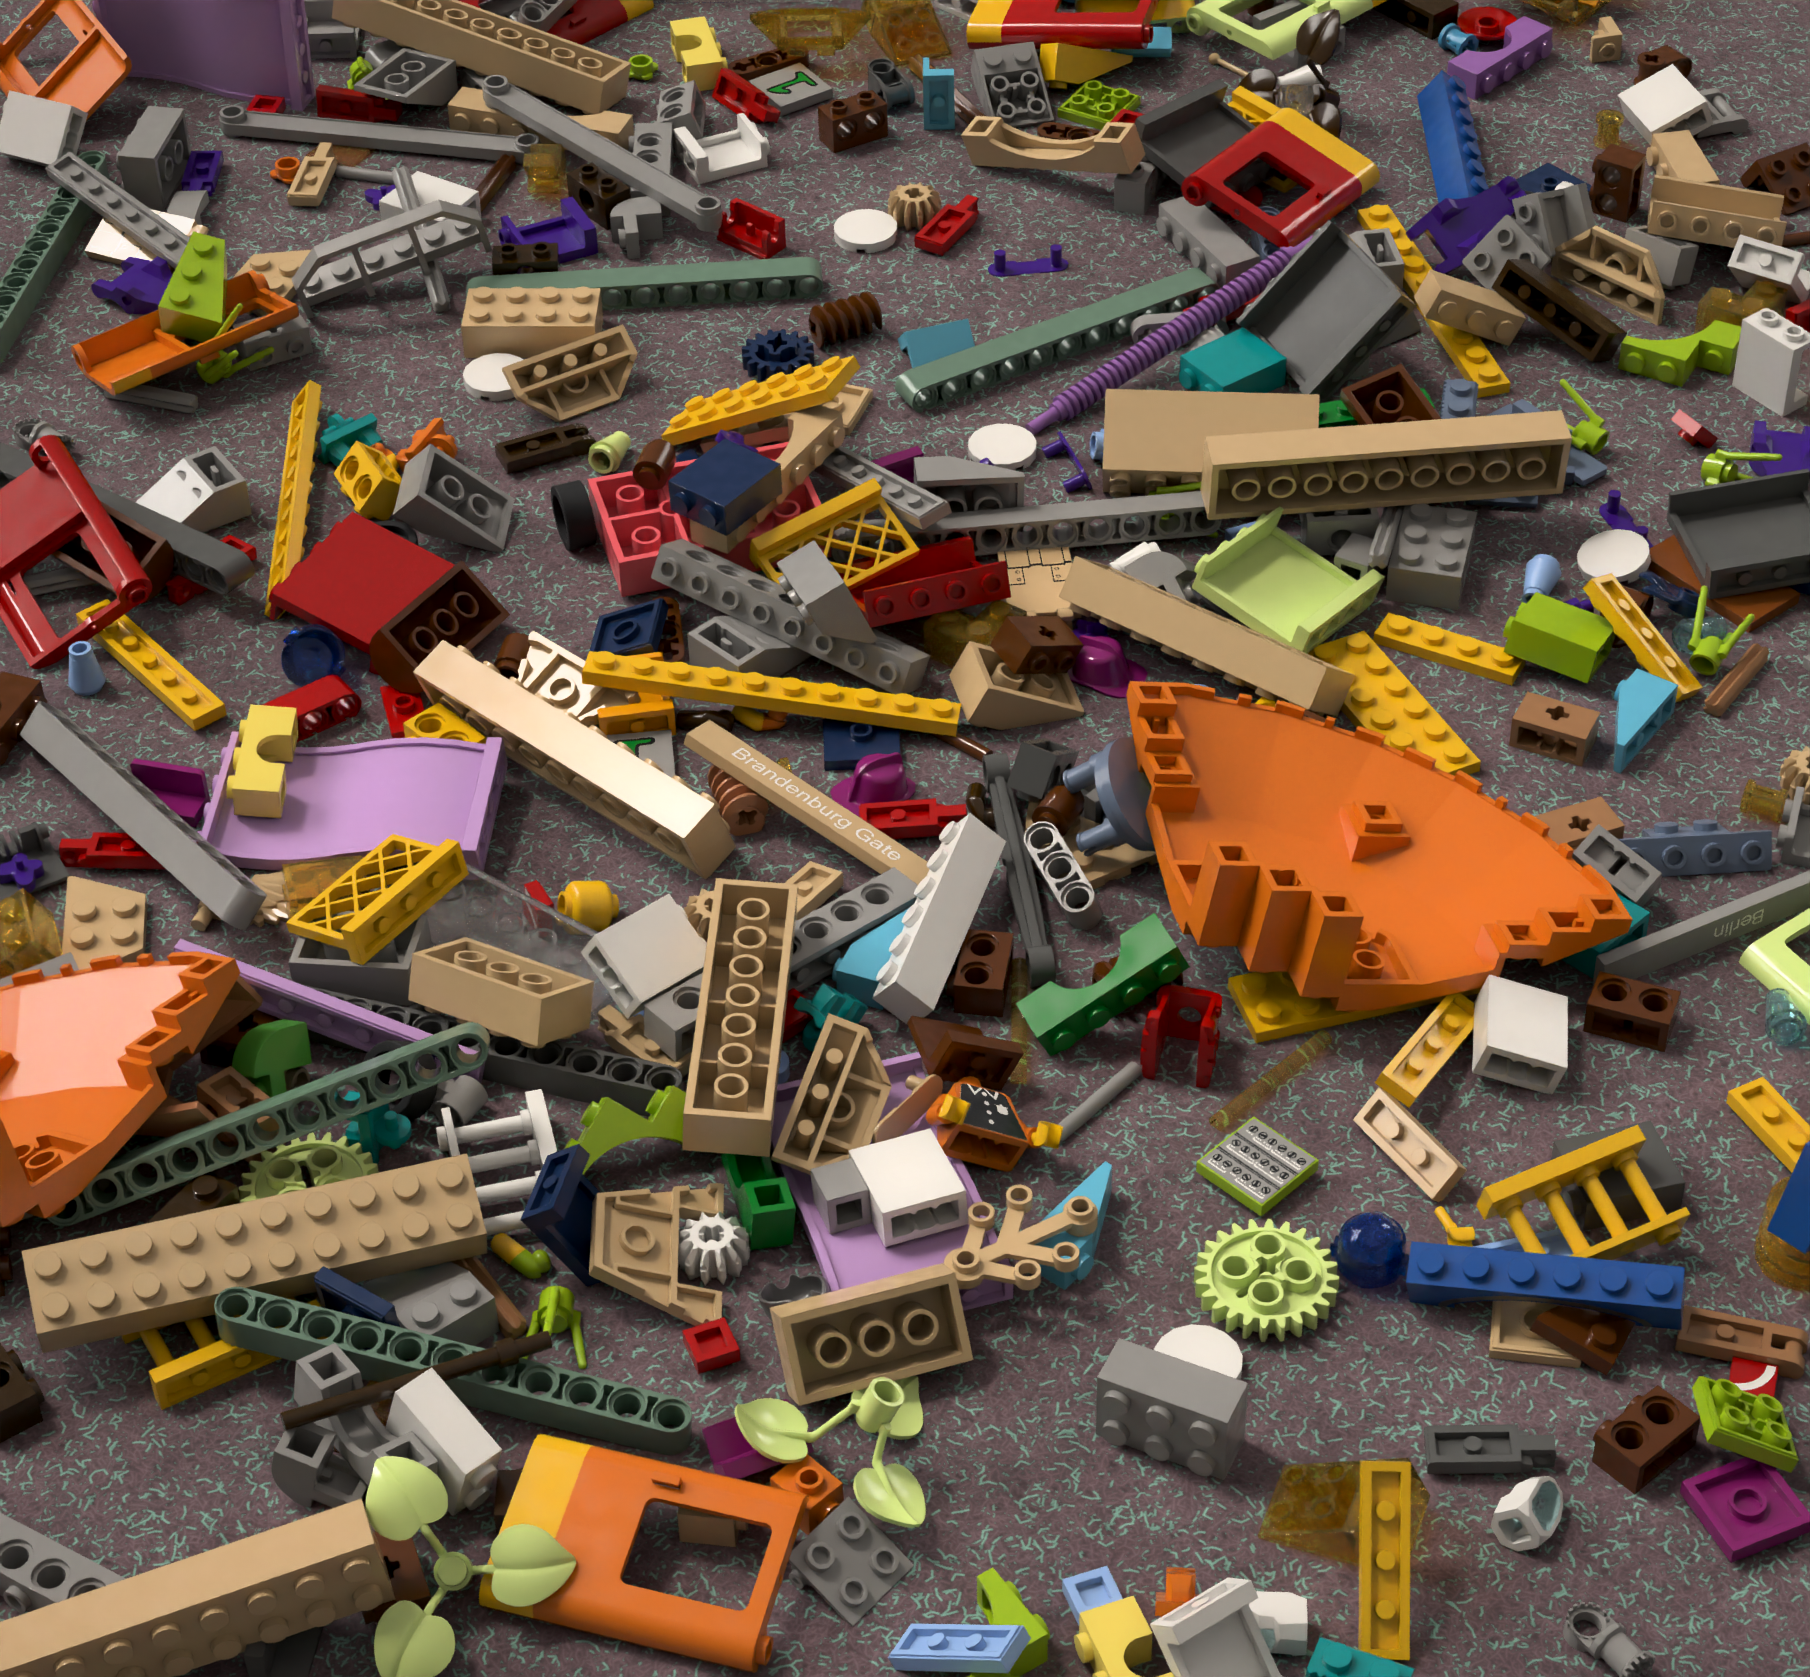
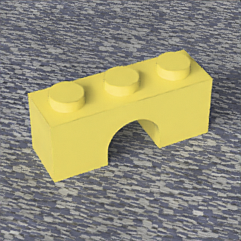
M705 16L670 21L671 48L676 61L682 62L684 82L687 83L695 80L699 91L714 89L721 68L728 69L726 57H722L720 42H716L714 27L709 28Z
M250 704L247 720L241 719L239 742H242L241 748L235 747L233 770H236L235 776H228L226 789L227 799H233L234 815L268 818L282 817L287 792L285 764L271 762H293L298 739L297 708Z
M1134 1596L1079 1614V1634L1074 1635L1075 1648L1082 1663L1090 1662L1095 1672L1092 1677H1142L1136 1675L1130 1669L1138 1664L1151 1661L1152 1631ZM1172 1672L1157 1677H1174Z

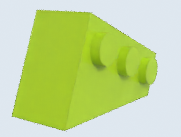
M193 231L158 305L162 332L205 342L214 338L226 321L228 267L224 239Z

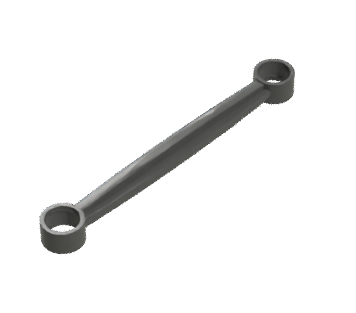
M1007 753L983 755L984 784L986 793H990L997 835L1006 841L1001 853L1003 866L1006 868V881L1025 949L1030 988L1041 987L1049 981L1056 984L1054 954L1052 946L1047 945L1038 889L1031 858L1024 843L1022 822L1012 788L1006 786L1011 774Z

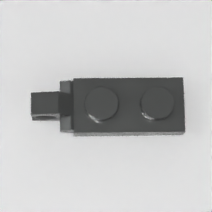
M1518 1424L1431 1425L1424 1427L1427 1474L1524 1473L1532 1471L1533 1468H1550L1555 1466L1556 1446L1554 1435H1529V1432L1518 1430Z

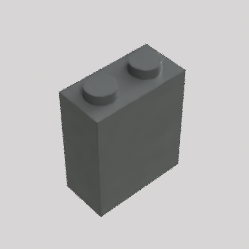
M1651 1121L1554 1141L1551 1160L1638 1125L1646 1141L1637 1155L1639 1158L1636 1163L1664 1211L1668 1213L1681 1209L1686 1182ZM1612 1167L1600 1172L1601 1174L1598 1178L1623 1222L1647 1217L1621 1170L1616 1171ZM1576 1183L1562 1188L1563 1200L1572 1216L1576 1217L1583 1231L1605 1226L1583 1186H1577Z

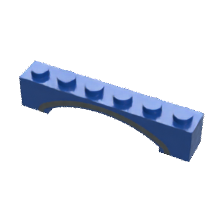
M1411 1241L1406 1279L1409 1301L1412 1303L1455 1308V1304L1477 1301L1539 1302L1607 1313L1634 1321L1636 1326L1682 1330L1686 1287L1685 1267Z

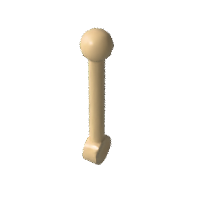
M1212 53L1209 56V62L1213 65L1219 64L1242 77L1249 74L1224 61L1217 53Z

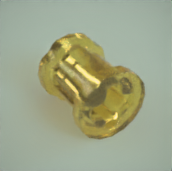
M1611 109L1599 111L1596 114V123L1598 124L1597 135L1593 138L1595 146L1601 149H1606L1610 144L1620 146L1619 132L1620 126L1624 123V115L1619 111Z
M1749 779L1742 795L1740 812L1747 813L1748 811H1753L1770 816L1772 821L1779 822L1789 790L1782 788L1778 791L1757 785L1756 780Z

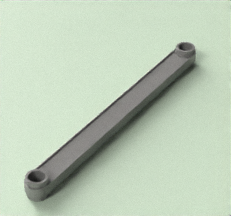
M491 75L484 79L482 86L483 99L488 108L502 111L586 161L594 163L612 176L694 222L699 230L711 232L721 227L723 208L717 197L706 196L510 84L505 76Z
M238 105L222 108L219 116L221 131L225 136L231 138L248 136L310 143L327 142L341 146L497 161L503 154H507L508 156L513 155L516 158L514 162L523 166L536 165L543 156L540 138L532 133L508 136L247 111Z

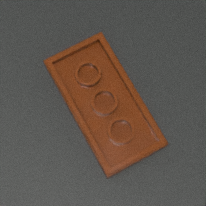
M1675 535L1649 549L1651 563L1648 569L1673 585L1688 588L1700 594L1702 586ZM1789 586L1710 600L1707 597L1706 606L1737 626L1749 614H1754L1755 619L1746 630L1750 633L1798 604L1800 593Z

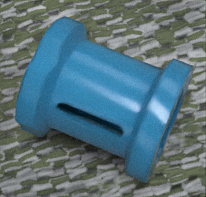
M1454 23L1446 25L1438 37L1439 47L1444 50L1450 49L1457 56L1466 50L1477 51L1479 40L1474 34L1462 32L1460 27Z

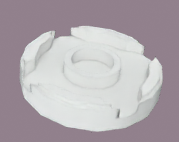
M859 209L847 212L839 217L834 224L835 242L841 248L850 252L857 253V249H865V253H875L887 249L896 241L897 222L891 215L883 211Z
M494 353L472 360L463 372L466 391L478 399H481V396L489 397V401H502L514 398L515 396L502 372V368L523 359L512 354Z
M1013 424L984 426L975 431L969 438L968 457L970 461L972 459L975 462L988 458L994 466L1016 471V468L1021 466L1025 469L1036 459V439L1025 428Z
M1621 529L1603 531L1590 537L1581 545L1577 553L1578 568L1583 578L1588 582L1592 578L1612 573L1619 582L1628 580L1629 584L1639 579L1640 573L1647 571L1651 563L1649 544L1643 536L1633 531Z
M1191 1324L1175 1328L1162 1336L1154 1348L1155 1351L1241 1380L1243 1355L1237 1342L1225 1332L1211 1326Z

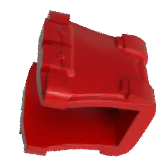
M1178 985L1163 986L1157 993L1156 1005L1158 1008L1157 1010L1149 1011L1142 1033L1140 1065H1143L1142 1075L1144 1078L1155 1080L1167 1036L1199 1041L1196 1087L1207 1088L1216 1065V1051H1218L1220 1031L1218 1030V1023L1222 1013V996L1216 992ZM1184 1007L1194 1008L1200 1013L1201 1019L1196 1022L1186 1021L1180 1016L1179 1010Z

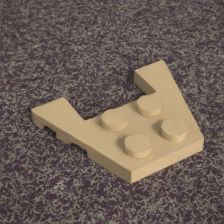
M710 1183L706 1189L690 1190L689 1185L674 1186L670 1192L651 1193L649 1189L597 1193L592 1202L589 1275L694 1326L722 1318V1291L678 1283L679 1218L699 1221L702 1212L707 1217H715L719 1211L723 1215L724 1184Z

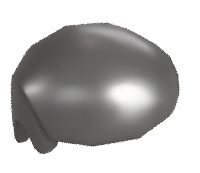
M791 1274L786 1287L777 1288L773 1283L768 1282L764 1285L758 1297L766 1315L772 1322L770 1307L831 1291L823 1276L810 1274L799 1277Z

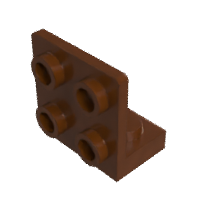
M1806 142L1758 159L1739 179L1745 188L1758 184L1759 188L1767 186L1770 193L1784 195L1781 213L1785 216L1810 207V147Z
M911 1016L907 1022L928 1075H938L943 1082H958L964 1077L972 1076L979 1079L982 1087L1002 1090L1024 1054L1019 1042L986 1037L976 1027Z

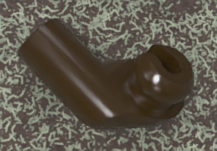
M726 709L719 711L680 710L676 718L680 729H695L706 721L711 720L726 731L731 732L735 724V716Z
M978 782L970 784L967 788L965 801L969 813L987 827L995 829L992 807L985 808L986 788Z

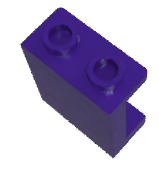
M573 197L560 199L562 212L560 217L516 228L508 215L501 217L502 229L498 230L501 245L506 243L515 245L534 244L537 242L558 243L560 264L598 253L596 227Z

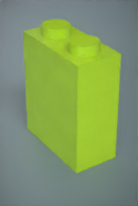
M1536 592L1527 603L1522 602L1515 617H1509L1503 631V637L1507 638L1504 652L1588 684L1609 656L1616 634L1613 631V626L1605 617Z

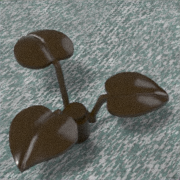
M1331 9L1309 17L1302 23L1297 33V50L1301 55L1308 56L1306 64L1320 84L1309 86L1305 94L1275 89L1277 75L1271 70L1262 68L1247 74L1238 85V87L1242 86L1274 105L1276 103L1275 95L1306 101L1310 107V114L1305 115V117L1338 139L1340 138L1342 128L1341 113L1338 109L1340 96L1336 90L1329 88L1330 82L1324 79L1313 62L1323 65L1333 56L1340 34L1339 10Z

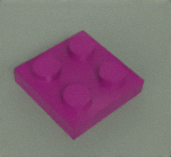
M1744 1457L1686 1479L1681 1483V1496L1730 1563L1810 1532L1809 1511L1777 1469L1768 1464Z

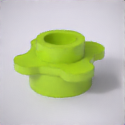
M635 55L629 59L631 63L629 78L649 80L653 78V72L658 70V64L653 62L652 57L648 55Z

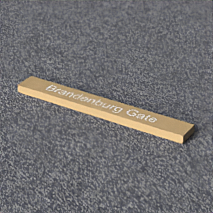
M708 720L686 734L684 741L686 747L878 873L882 874L895 867L917 885L927 876L930 869L927 868L926 860L713 721Z

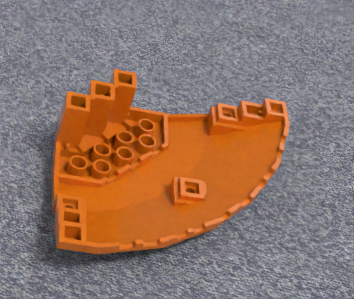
M1129 681L1126 696L1138 771L1145 772L1152 786L1145 815L1171 910L1182 934L1193 935L1198 946L1210 948L1237 946L1249 972H1288L1300 997L1312 999L1329 997L1336 1011H1375L1482 988L1489 974L1500 977L1506 958L1515 960L1536 958L1540 966H1545L1628 933L1633 919L1611 884L1590 864L1583 867L1580 866L1572 858L1574 849L1567 843L1558 845L1548 836L1550 827L1528 812L1523 813L1521 817L1506 808L1508 799L1500 796L1495 801L1481 792L1483 784L1467 773L1459 770L1453 776L1434 767L1436 759L1408 746L1402 752L1384 744L1386 736L1379 732L1357 726L1354 733L1334 726L1336 718L1327 716L1324 723L1304 716L1306 708L1285 701L1277 700L1275 707L1251 703L1252 695L1239 693L1237 700L1214 696L1215 688L1176 682Z
M191 951L172 952L167 956L169 961H154L152 953L140 954L136 958L137 962L123 963L120 955H111L92 959L89 963L91 968L74 971L71 963L63 964L59 968L61 974L44 977L41 969L13 974L11 977L13 984L0 987V1227H7L18 1223L24 1218V1213L48 1218L62 1212L66 1207L65 1204L77 1197L161 1105L167 1098L156 1068L170 1063L177 1052L194 1053L241 973L235 958Z

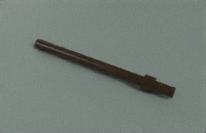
M544 1331L515 1341L512 1337L493 1342V1347L281 1412L282 1425L284 1430L287 1431L393 1398L395 1391L431 1367L444 1382L496 1365L500 1369L518 1364L519 1358L551 1349V1337L548 1331Z

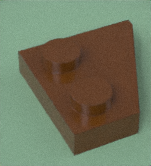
M1559 1305L1539 1314L1530 1331L1607 1376L1635 1322L1607 1313Z

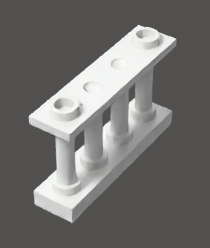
M542 1089L525 1092L527 1109L521 1110L520 1115L454 1128L450 1108H441L444 1126L436 1127L440 1152L449 1151L450 1157L460 1155L459 1144L523 1132L524 1136L531 1134L533 1136V1140H528L525 1146L468 1157L472 1174L531 1162L532 1166L540 1164L542 1169L547 1155L557 1152ZM541 1170L535 1171V1176L476 1187L479 1204L531 1194ZM524 1211L483 1219L487 1236L528 1228L520 1220Z

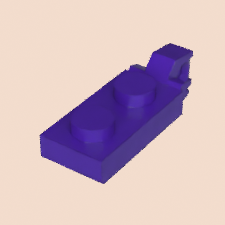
M191 151L181 181L182 190H207L208 196H212L224 162L223 151Z

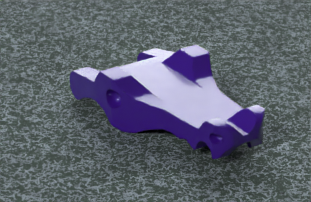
M1507 176L1498 184L1476 196L1462 199L1445 198L1405 234L1412 242L1423 233H1426L1445 260L1441 264L1436 265L1433 270L1447 275L1464 265L1462 263L1463 259L1505 215L1511 216L1515 212L1512 199L1526 196L1527 194L1520 188L1515 178Z
M130 256L121 263L124 273L112 282L98 279L91 285L92 292L97 298H108L115 301L128 314L145 315L158 310V305L170 282L172 273L167 261L158 256L152 261Z
M1755 420L1751 434L1750 453L1781 454L1782 460L1749 461L1751 469L1760 476L1809 469L1810 471V427L1804 426L1802 434L1767 430L1766 421Z

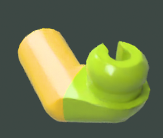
M499 1233L493 1237L491 1241L492 1251L528 1279L541 1278V1273L551 1269V1260L544 1250L538 1249L531 1254L506 1233Z

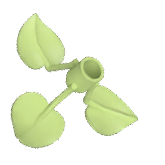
M917 1376L896 1381L885 1377L873 1379L868 1388L858 1391L854 1390L849 1405L813 1432H807L808 1423L804 1415L794 1405L783 1400L763 1398L746 1404H737L735 1407L737 1424L748 1443L761 1455L781 1463L801 1462L808 1452L806 1442L813 1443L850 1415L856 1414V1422L861 1429L869 1433H879L872 1459L873 1468L861 1469L854 1478L853 1489L858 1502L868 1513L891 1524L914 1528L920 1527L926 1515V1506L923 1491L917 1479L907 1468L900 1464L894 1463L883 1466L882 1455L887 1437L898 1440L911 1439L920 1432L923 1426V1411L919 1398V1381Z
M397 1456L378 1458L374 1463L366 1495V1512L370 1524L381 1536L395 1541L408 1540L420 1529L439 1556L434 1566V1578L439 1588L426 1605L424 1611L417 1604L403 1600L389 1607L378 1622L374 1637V1655L380 1676L435 1677L448 1666L455 1652L454 1631L447 1620L432 1615L448 1590L458 1591L464 1589L472 1581L473 1575L494 1574L491 1588L495 1598L506 1605L525 1607L541 1602L555 1593L570 1577L576 1566V1558L548 1532L529 1524H518L508 1527L495 1538L490 1549L493 1562L491 1565L473 1566L471 1560L466 1555L459 1552L447 1553L428 1526V1523L441 1519L448 1509V1495L441 1479L429 1468L414 1460Z

